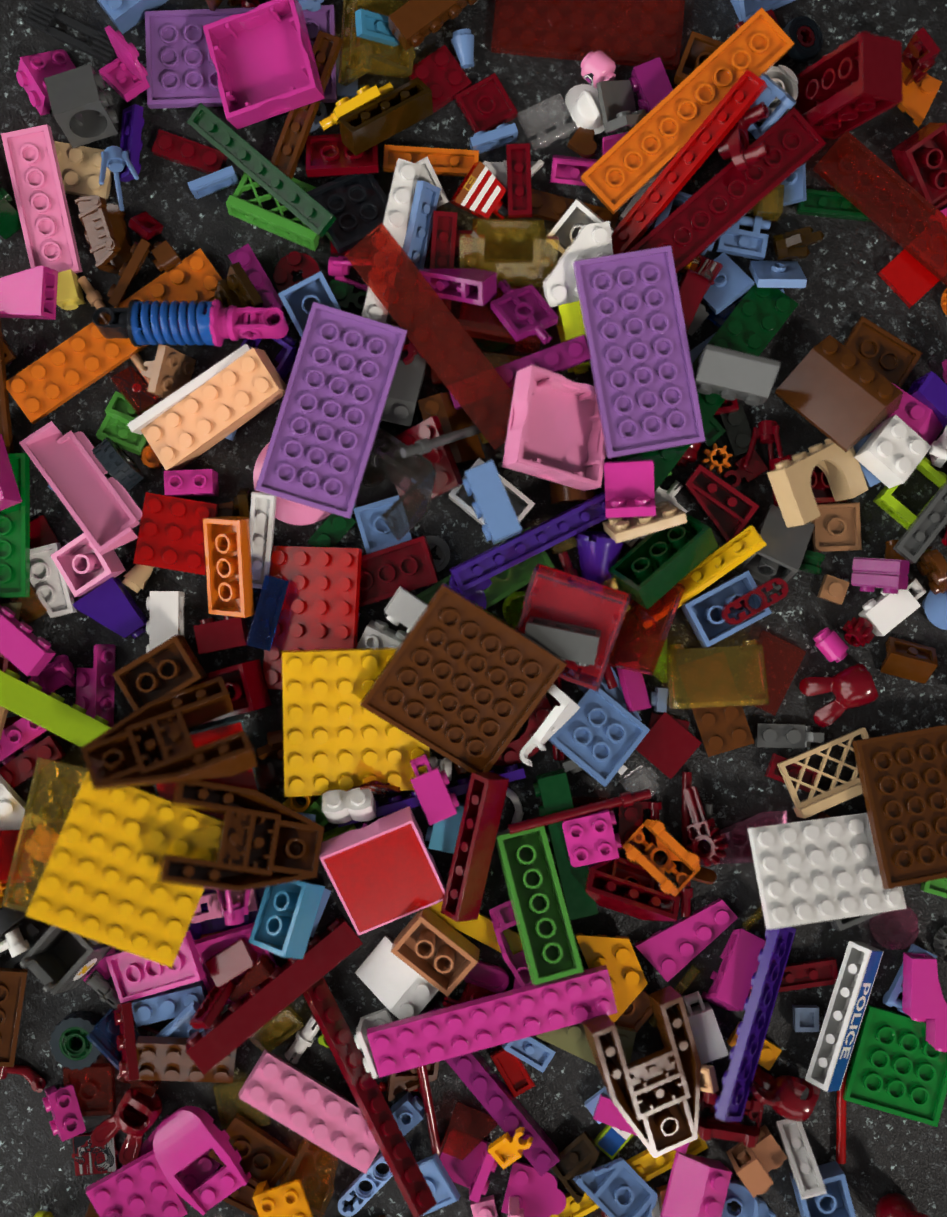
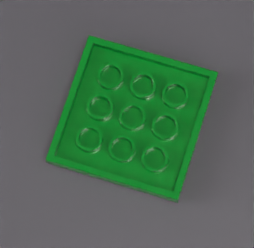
M867 1004L848 1070L843 1099L937 1127L947 1094V1052L935 1050L926 1041V1021H914L908 1015Z

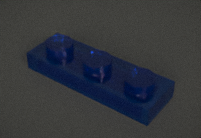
M265 574L246 645L270 651L289 580Z

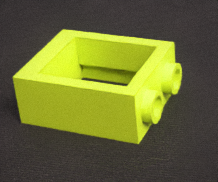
M575 301L559 305L556 312L558 316L556 325L561 343L585 335L580 302ZM587 361L567 370L568 373L582 374L589 371L588 368H591L590 361Z

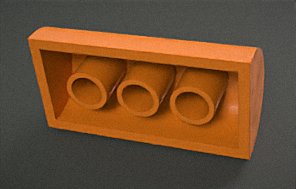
M222 516L203 518L208 612L215 615L250 617L254 615L249 517Z

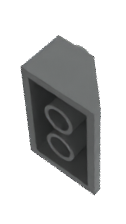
M707 344L697 361L694 379L697 392L706 395L711 393L718 394L726 400H743L751 406L763 405L770 395L781 362Z

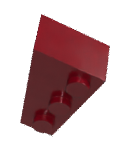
M697 464L684 482L685 487L726 543L742 531L759 508V505L701 464Z

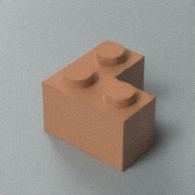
M766 1125L760 1128L756 1147L748 1148L744 1143L739 1142L726 1152L737 1175L753 1198L758 1194H764L768 1191L770 1186L774 1184L768 1172L779 1168L787 1159L783 1149Z

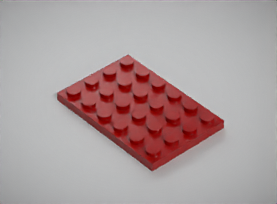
M300 546L272 547L267 585L263 674L267 689L282 690V651L357 649L362 549Z

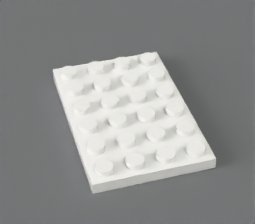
M867 813L748 829L766 929L907 909L902 886L891 889L883 888Z

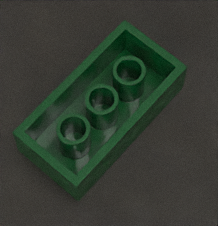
M687 513V523L650 533L608 570L617 588L647 610L718 548L711 528Z

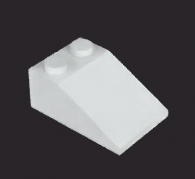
M385 935L355 971V974L398 1019L402 1020L417 1016L439 990L390 952L394 941Z

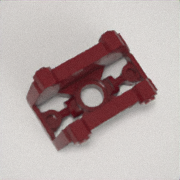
M700 1091L699 1112L705 1108L712 1114L705 1118L699 1117V1137L705 1141L711 1140L712 1137L742 1142L748 1148L756 1147L760 1134L764 1104L755 1097L748 1096L743 1116H749L752 1121L756 1122L755 1126L735 1121H723L715 1117L717 1111L715 1110V1103L718 1096L722 1094V1091H717L714 1094Z

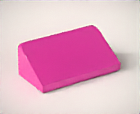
M553 155L550 182L586 186L581 180V176L598 160Z

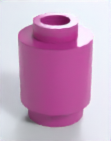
M828 627L822 629L812 638L816 642L815 646L829 662L835 661L838 663L848 655L846 651L849 647L834 630H830Z

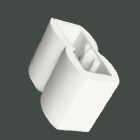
M359 787L347 792L343 790H330L322 794V811L328 822L333 824H343L351 820L366 822L376 818V800L372 791L368 788Z

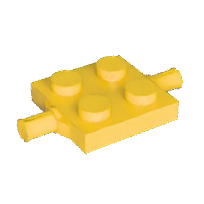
M389 82L380 88H377L376 85L372 88L366 85L356 91L357 94L354 98L349 100L347 96L337 101L333 113L319 121L321 128L325 131L327 128L339 124L340 118L394 90L392 84Z

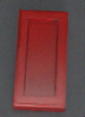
M503 1047L490 1053V1057L514 1098L535 1086V1082L521 1059L507 1052Z

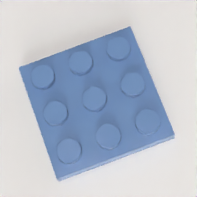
M593 683L577 702V705L580 707L579 710L548 741L601 785L606 787L650 729Z

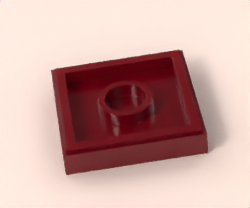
M496 73L454 95V100L474 134L479 131L488 132L494 130L497 126L518 117V111Z
M663 712L649 728L650 731L635 750L669 779H672L701 745V742L670 715Z

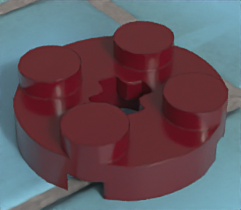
M292 251L284 256L277 263L273 274L278 291L282 292L301 282L299 280L293 282V274L295 272H302L303 280L320 272L317 262L311 256L297 251Z

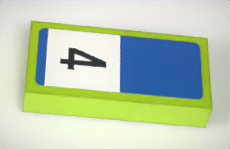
M606 1125L593 1141L602 1152L613 1160L633 1134Z

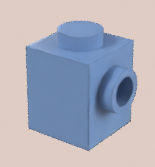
M409 1091L390 1107L403 1136L424 1119L423 1102L418 1096H413Z

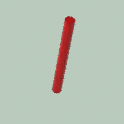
M847 1069L836 1097V1162L838 1164H846V1100L843 1099L847 1081Z

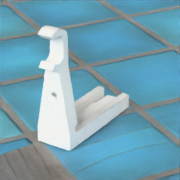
M552 684L547 692L560 702V706L556 705L533 737L521 749L520 759L528 766H532V761L528 759L530 752L535 747H538L541 751H546L544 743L580 708L554 684Z

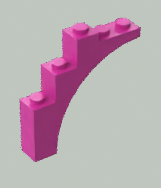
M903 952L902 1011L911 1020L918 1022L926 1021V1041L935 1050L947 1052V1004L943 998L938 980L937 959L928 953Z

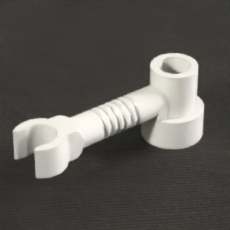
M19 928L4 934L6 939L0 942V953L8 949L12 958L31 949L28 941H24Z

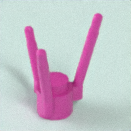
M330 256L328 274L329 276H335L336 281L354 285L356 288L367 291L368 286L344 276L349 275L350 266H372L374 262L368 260H374L375 256Z
M216 890L225 925L232 926L244 923V915L249 914L248 903L251 890H245L243 906L240 905L239 901L232 902L230 891H225V903L222 890Z

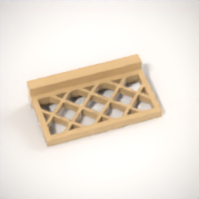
M865 727L777 763L795 805L793 809L797 817L808 818L863 794L860 777H857L859 773L857 763L854 767L844 762L848 751L854 752V749L850 747L854 737L861 734L862 739L870 738ZM838 745L844 748L840 761L829 756L832 746ZM816 754L823 757L818 770L807 765L811 755ZM827 759L838 763L834 776L823 772ZM793 763L802 766L797 779L789 776L786 766ZM843 766L854 770L849 781L839 779ZM806 768L817 773L813 785L801 781ZM821 775L832 779L830 788L826 791L817 788ZM800 784L811 789L808 798L802 801L799 800L797 795Z

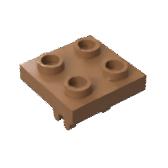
M159 344L155 361H145L143 363L148 369L147 371H142L141 375L150 379L147 392L165 399L191 381L196 360L167 345Z

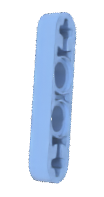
M382 1153L373 1160L366 1174L362 1172L341 1193L337 1207L343 1216L351 1217L355 1215L393 1176L390 1169L386 1174H380L376 1170V1166L379 1163L387 1164ZM364 1180L371 1182L372 1189L370 1191L361 1190L359 1187L360 1182ZM356 1193L357 1197L353 1201V1207L351 1205L344 1206L345 1200L349 1202Z

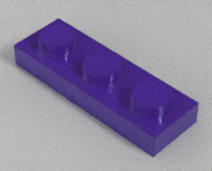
M133 104L123 109L120 148L128 152L129 159L139 175L141 170L139 158L143 145L141 133L144 126L143 107ZM126 163L123 171L119 172L120 181L129 182L134 179Z

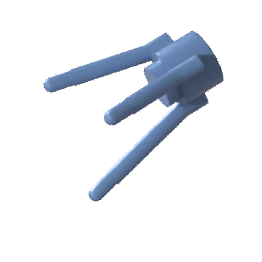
M109 146L101 152L102 161L99 184H104L106 167L109 168L114 174L119 210L124 211L119 172L123 171L126 163L134 179L138 180L139 176L129 159L128 152L123 151L118 146Z

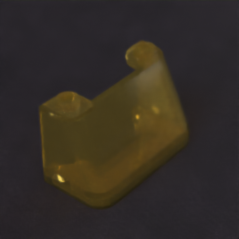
M744 640L743 645L708 648H684V644H671L670 649H665L667 698L670 709L769 704L763 645L758 644L757 640Z

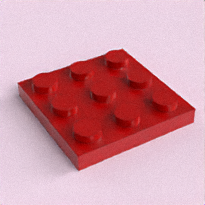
M146 492L133 563L206 576L203 518L217 517L219 505Z

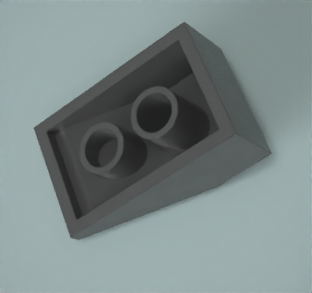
M403 352L400 356L381 420L411 427L414 425L416 418L417 400L420 398L428 355L421 358L419 354H416L413 362L405 365L403 359L408 356V352Z

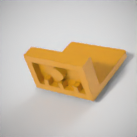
M299 1179L274 1188L269 1187L267 1180L257 1184L252 1198L259 1217H313Z

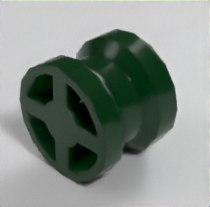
M806 550L799 570L812 574H821L822 569L820 566L821 562L825 560V555Z

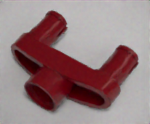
M763 101L749 108L717 146L722 159L732 158L734 165L740 172L751 168V165L758 161L771 157L770 147L765 141L749 148L748 128L751 124L769 117L768 108Z

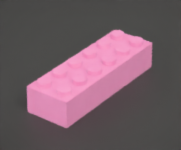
M264 1049L239 1091V1099L366 1174L379 1151V1147L358 1104L267 1049Z

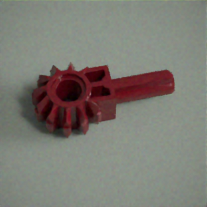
M697 787L685 788L683 793L692 820V824L686 826L689 834L687 837L691 841L686 844V847L692 849V853L694 852L699 857V863L703 862L705 867L711 866L712 863L717 865L720 863V858H725L727 855L722 850L728 848L727 843H722V839L726 835L721 834L718 836V828L715 825L714 818L706 819ZM704 840H707L710 843V851H707L704 848Z

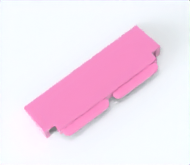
M50 421L19 442L100 555L138 538L132 528L140 525L139 520H141L143 515L141 509L115 478H106L105 474L108 472L93 454L92 450L95 447L83 432L73 433L69 431L63 435L56 425Z

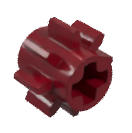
M853 617L842 628L846 631L844 634L846 642L855 647L860 645L864 647L875 636L871 633L873 630L871 622L862 617L857 619Z

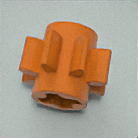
M714 443L712 451L709 449L704 450L703 453L707 457L702 463L708 465L709 471L716 469L717 473L720 474L723 470L722 466L725 468L731 466L727 461L733 454L727 453L726 445L718 448L717 444ZM716 455L721 457L722 460L720 462L717 460L713 461L712 457Z

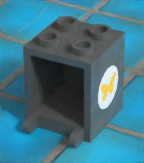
M52 925L21 959L20 966L22 968L28 967L45 985L43 990L46 993L51 992L53 995L77 988L111 950L112 946Z

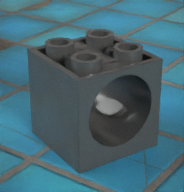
M91 63L44 78L53 116L73 148L118 134L116 123H119V119L115 109L111 108V105H114V100L110 91L104 90L105 83L100 72L95 73Z

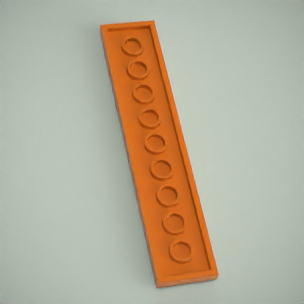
M761 7L581 176V180L607 209L614 214L675 157L747 69L760 77L763 72L766 73L795 43Z
M199 248L183 259L181 264L168 272H164L122 301L118 307L113 308H128V304L132 299H138L143 301V303L145 301H160L161 303L163 301H169L170 303L172 301L180 303L181 301H188L189 303L191 301H197L198 303L200 301H213L218 281L223 279ZM92 322L7 380L6 389L29 421L35 424L148 345L135 347L131 343L130 338L107 339Z

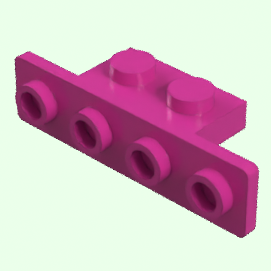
M95 644L93 668L77 667L75 704L86 709V715L92 716L93 719L96 715L109 721L107 726L113 727L115 678L112 674L115 673L116 646L115 644Z
M23 717L4 729L0 740V764H7L16 758V755L21 751L25 752L36 745V742L43 738L42 734L48 730Z

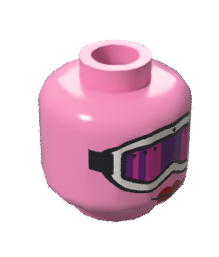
M591 51L581 62V75L594 88L597 89L598 82L614 81L616 77L614 73L616 64L603 51Z

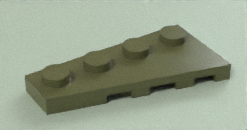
M583 1023L536 1035L537 1038L597 1066ZM615 1025L626 1064H629L636 1031L633 1028Z

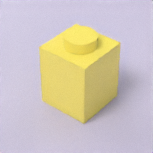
M71 269L58 272L56 305L64 310H74L78 308V305L85 304L82 288L78 283L79 276Z

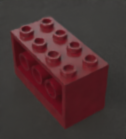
M867 31L856 34L854 38L839 45L836 50L824 55L822 59L806 67L804 71L796 75L799 91L796 99V110L821 137L835 140L903 102L902 42L893 40L888 36L873 35Z

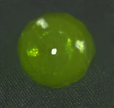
M525 591L512 592L504 600L502 606L505 621L516 630L520 629L531 594Z

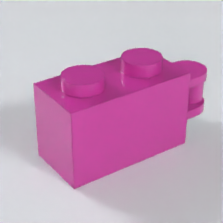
M426 754L410 760L416 775L411 778V783L429 825L457 814L458 810L456 807L460 806L456 794L454 792L450 794L447 784L450 781L446 771H440L439 766L432 768ZM426 765L428 771L420 774L418 768Z

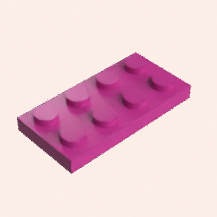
M190 930L186 932L172 968L126 951H119L105 957L120 1004L201 981L206 977Z

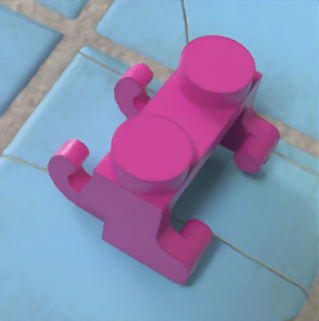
M58 655L54 658V662L46 665L38 676H31L28 682L32 681L43 687L41 692L50 696L51 692L56 694L55 690L65 685L71 688L76 686V679L73 676L75 670L67 655Z

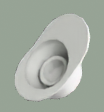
M580 84L572 87L566 94L565 105L575 125L578 128L581 126L584 129H593L594 135L605 131L598 90L589 84Z

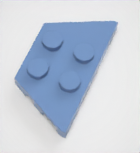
M622 1158L594 1168L573 1179L608 1217H652V1210L655 1208L658 1195Z

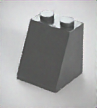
M771 504L761 516L756 527L757 532L767 545L739 564L736 570L739 572L749 570L752 577L762 583L773 578H781L787 583L799 571L815 525L809 522L805 525L787 528L780 508ZM772 584L774 589L778 591L781 589L780 585Z

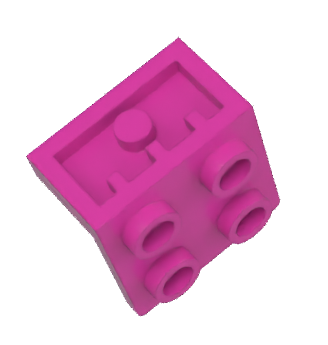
M653 460L605 462L606 518L656 516Z

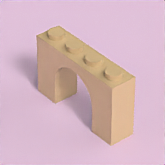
M827 438L824 440L825 444H815L808 448L809 452L797 453L792 456V461L789 459L775 464L776 469L767 473L787 528L805 525L821 516L811 489V474L815 466H818L824 472L835 502L855 498L869 490L859 461L854 458L856 455L854 447L845 452Z

